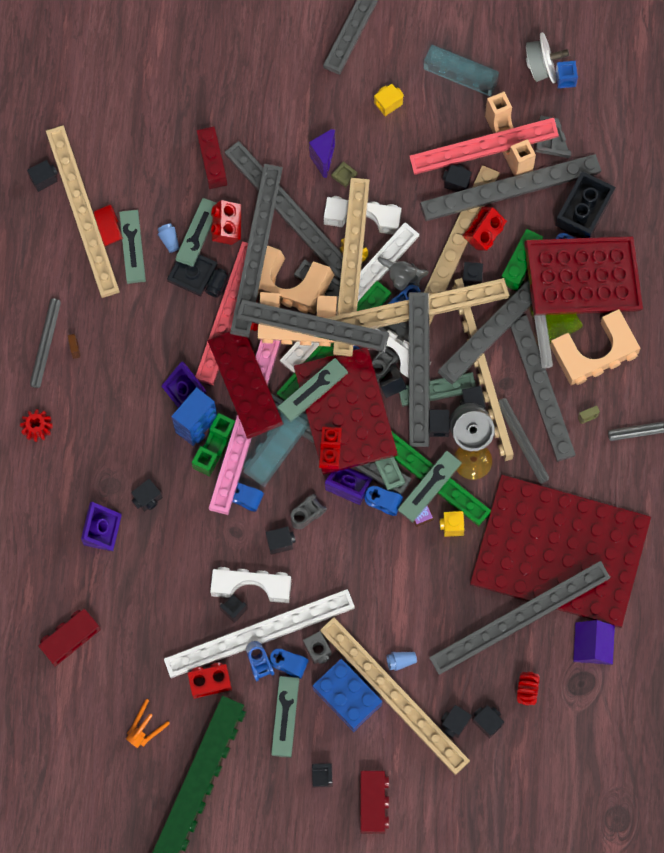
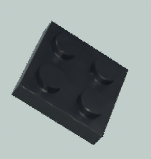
M200 254L194 267L176 261L167 278V282L201 297L206 289L205 285L213 270H216L218 263Z

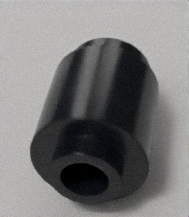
M220 268L213 270L205 285V292L215 298L222 295L230 278L228 272Z

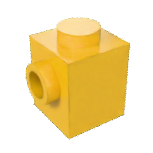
M390 84L389 86L382 87L374 95V104L384 116H387L403 105L404 95L398 87L395 88L393 84Z
M463 511L444 512L443 518H440V530H444V537L464 536Z

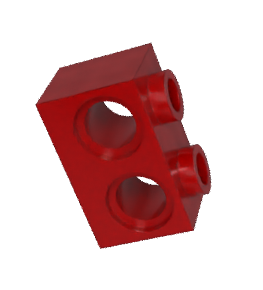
M221 200L213 205L211 209L212 241L233 245L241 240V204Z
M482 207L463 234V237L476 250L487 251L492 247L497 235L503 231L507 221L493 207Z
M221 662L210 665L211 668L203 669V667H196L191 669L192 672H188L193 699L232 691L226 664L222 665ZM217 673H222L225 677L223 681L216 682L214 676ZM199 677L205 679V683L202 686L194 684L195 680Z

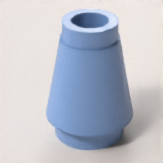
M171 223L159 227L158 236L169 253L179 250L175 227H172Z
M391 652V654L386 656L389 670L397 671L417 663L415 652Z

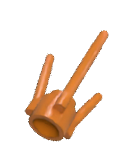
M148 699L144 701L132 727L127 732L128 736L125 738L136 748L140 745L144 747L149 740L170 724L167 721L144 739L146 734L142 730L151 719L152 714L147 716L139 728L136 727L149 702Z

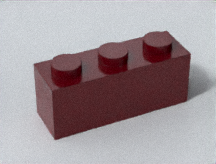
M215 126L196 130L209 189L227 186V178Z
M85 608L82 611L77 610L71 615L72 619L67 623L63 622L55 629L56 632L51 636L46 635L41 639V644L38 647L54 667L101 630Z
M361 771V834H385V829H389V816H385V808H389V796H385V788H389V776H385V771Z

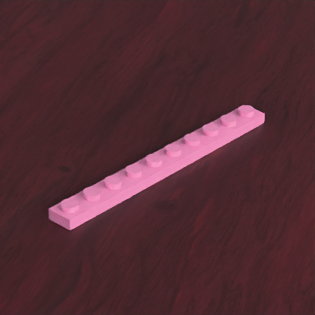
M261 340L258 347L256 359L267 386L281 341L273 340V344H265ZM238 415L209 506L210 511L226 515L229 514L252 439H247Z

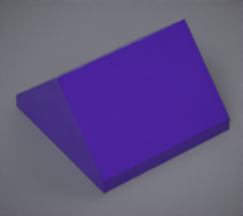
M333 129L309 142L310 158L324 178L328 176L335 148V130Z
M181 362L161 386L178 408L196 387L207 395L205 388L184 362Z
M350 468L331 473L326 479L325 490L361 505L366 491L372 482V478Z
M90 502L81 537L84 546L113 551L122 514Z
M598 620L576 622L573 662L613 665L615 625Z

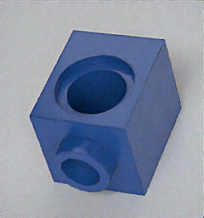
M576 61L557 62L556 80L558 89L576 87L578 79Z

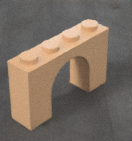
M505 92L487 98L485 118L492 132L497 133L512 129V106ZM528 139L511 146L510 150L503 152L514 176L533 171L536 154Z
M267 246L257 296L260 295V292L280 293V302L284 306L289 308L293 306L303 313L310 312L315 314L317 311L318 295H325L334 277L331 268L313 261L306 277L298 286L291 289L279 288L275 285V279L285 257L281 250Z
M260 292V304L280 308L281 295L280 293ZM318 295L316 316L323 318L337 316V296ZM258 324V339L262 340V343L273 344V340L281 341V344L284 345L300 342V345L303 346L319 343L321 347H331V344H334L332 340Z
M619 309L603 316L601 320V325L611 342V351L603 358L589 359L583 356L576 348L569 333L551 340L550 347L570 385L575 383L577 385L582 384L587 380L586 378L592 375L597 377L604 372L603 370L607 368L614 369L621 364L620 362L625 360L631 361L638 356L640 346Z

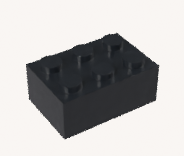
M582 171L557 216L555 226L580 238H591L614 195L616 187Z

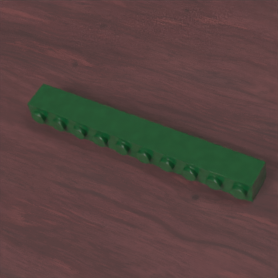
M225 696L221 697L153 853H181L187 850L190 840H188L190 832L194 833L198 825L196 818L198 814L203 813L206 806L204 800L213 791L214 784L212 782L214 777H219L223 767L220 765L222 759L228 757L231 749L228 747L231 740L234 741L239 730L236 727L239 722H243L246 716L243 704Z

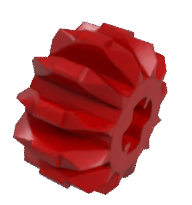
M35 409L34 414L28 411L29 417L22 416L24 422L20 423V427L23 428L21 431L22 435H27V440L33 438L34 442H38V437L45 440L44 434L50 435L51 432L48 429L53 428L52 423H49L51 417L46 416L45 411L39 414L38 409Z
M522 672L520 674L517 692L518 703L528 706L537 703L539 674L533 672Z

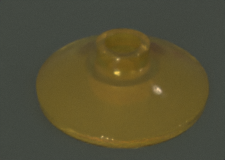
M460 447L454 456L462 462L456 471L462 477L469 480L483 478L488 474L492 466V456L487 448L479 451H467ZM470 457H476L477 461H470Z

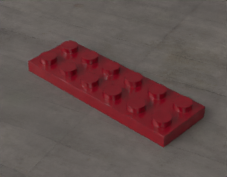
M229 331L207 340L247 439L282 426V419L248 338L230 334Z

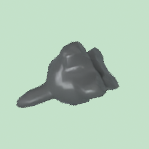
M378 257V261L383 266L389 268L390 279L398 290H404L407 285L419 287L421 279L429 273L428 270L419 269L413 263L410 264L406 261L394 263L385 258Z

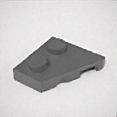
M540 115L538 122L552 117ZM554 118L559 137L536 143L535 152L570 158L571 151L567 148L566 137L561 131V124L558 118Z

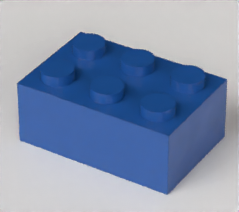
M196 387L171 416L175 432L192 446L196 443L199 444L205 437L204 433L211 427L217 416L215 402Z
M342 659L312 686L313 691L353 732L382 706V700Z

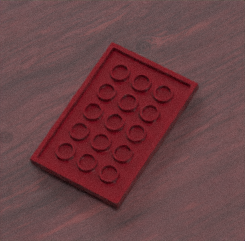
M633 236L526 240L524 242L534 316L607 313L618 309L621 312L643 310Z
M367 348L353 350V356L333 355L294 365L299 388L334 358L348 371L346 376L305 410L319 461L322 427L342 428L339 469L321 468L323 475L398 456L370 353Z

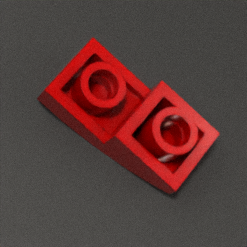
M110 204L94 211L104 246L122 240L123 237L117 225L118 220L112 205Z
M322 427L319 468L339 469L342 428Z

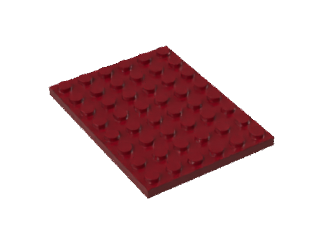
M501 475L470 585L529 602L601 561L610 579L556 610L622 628L651 517Z

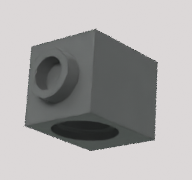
M321 631L303 640V644L314 664H323L330 659L329 656L332 653ZM316 645H320L324 650L322 653L316 654L313 652V648Z

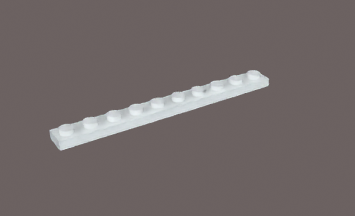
M404 223L361 270L358 301L389 270V268L383 266L378 261V257L396 263L419 237V233L407 223ZM339 296L337 297V298H338V299H337V311H338ZM296 342L280 362L294 374V365L304 363L319 346V343L303 346L300 345V342Z
M347 589L167 657L164 661L170 678H174L191 671L193 668L203 667L245 651L248 643L252 641H258L263 644L353 610L355 607Z

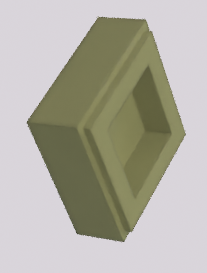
M342 162L332 173L331 177L346 188L350 184L351 178L357 176V172L345 162Z
M594 406L580 412L578 415L580 424L598 418L600 412L598 407Z

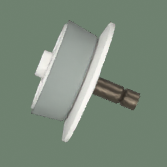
M543 32L540 33V41L526 43V62L528 68L531 69L533 78L538 82L550 77L552 83H556L553 60L570 56L569 50L565 49L551 53Z

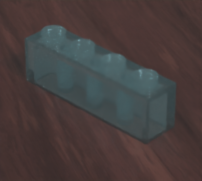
M431 45L424 59V70L488 96L492 95L498 83V71L434 45Z
M281 414L280 417L283 425L269 430L266 435L268 437L264 444L260 443L255 450L256 455L245 463V470L243 472L263 487L266 486L309 427V424L299 416L290 423Z

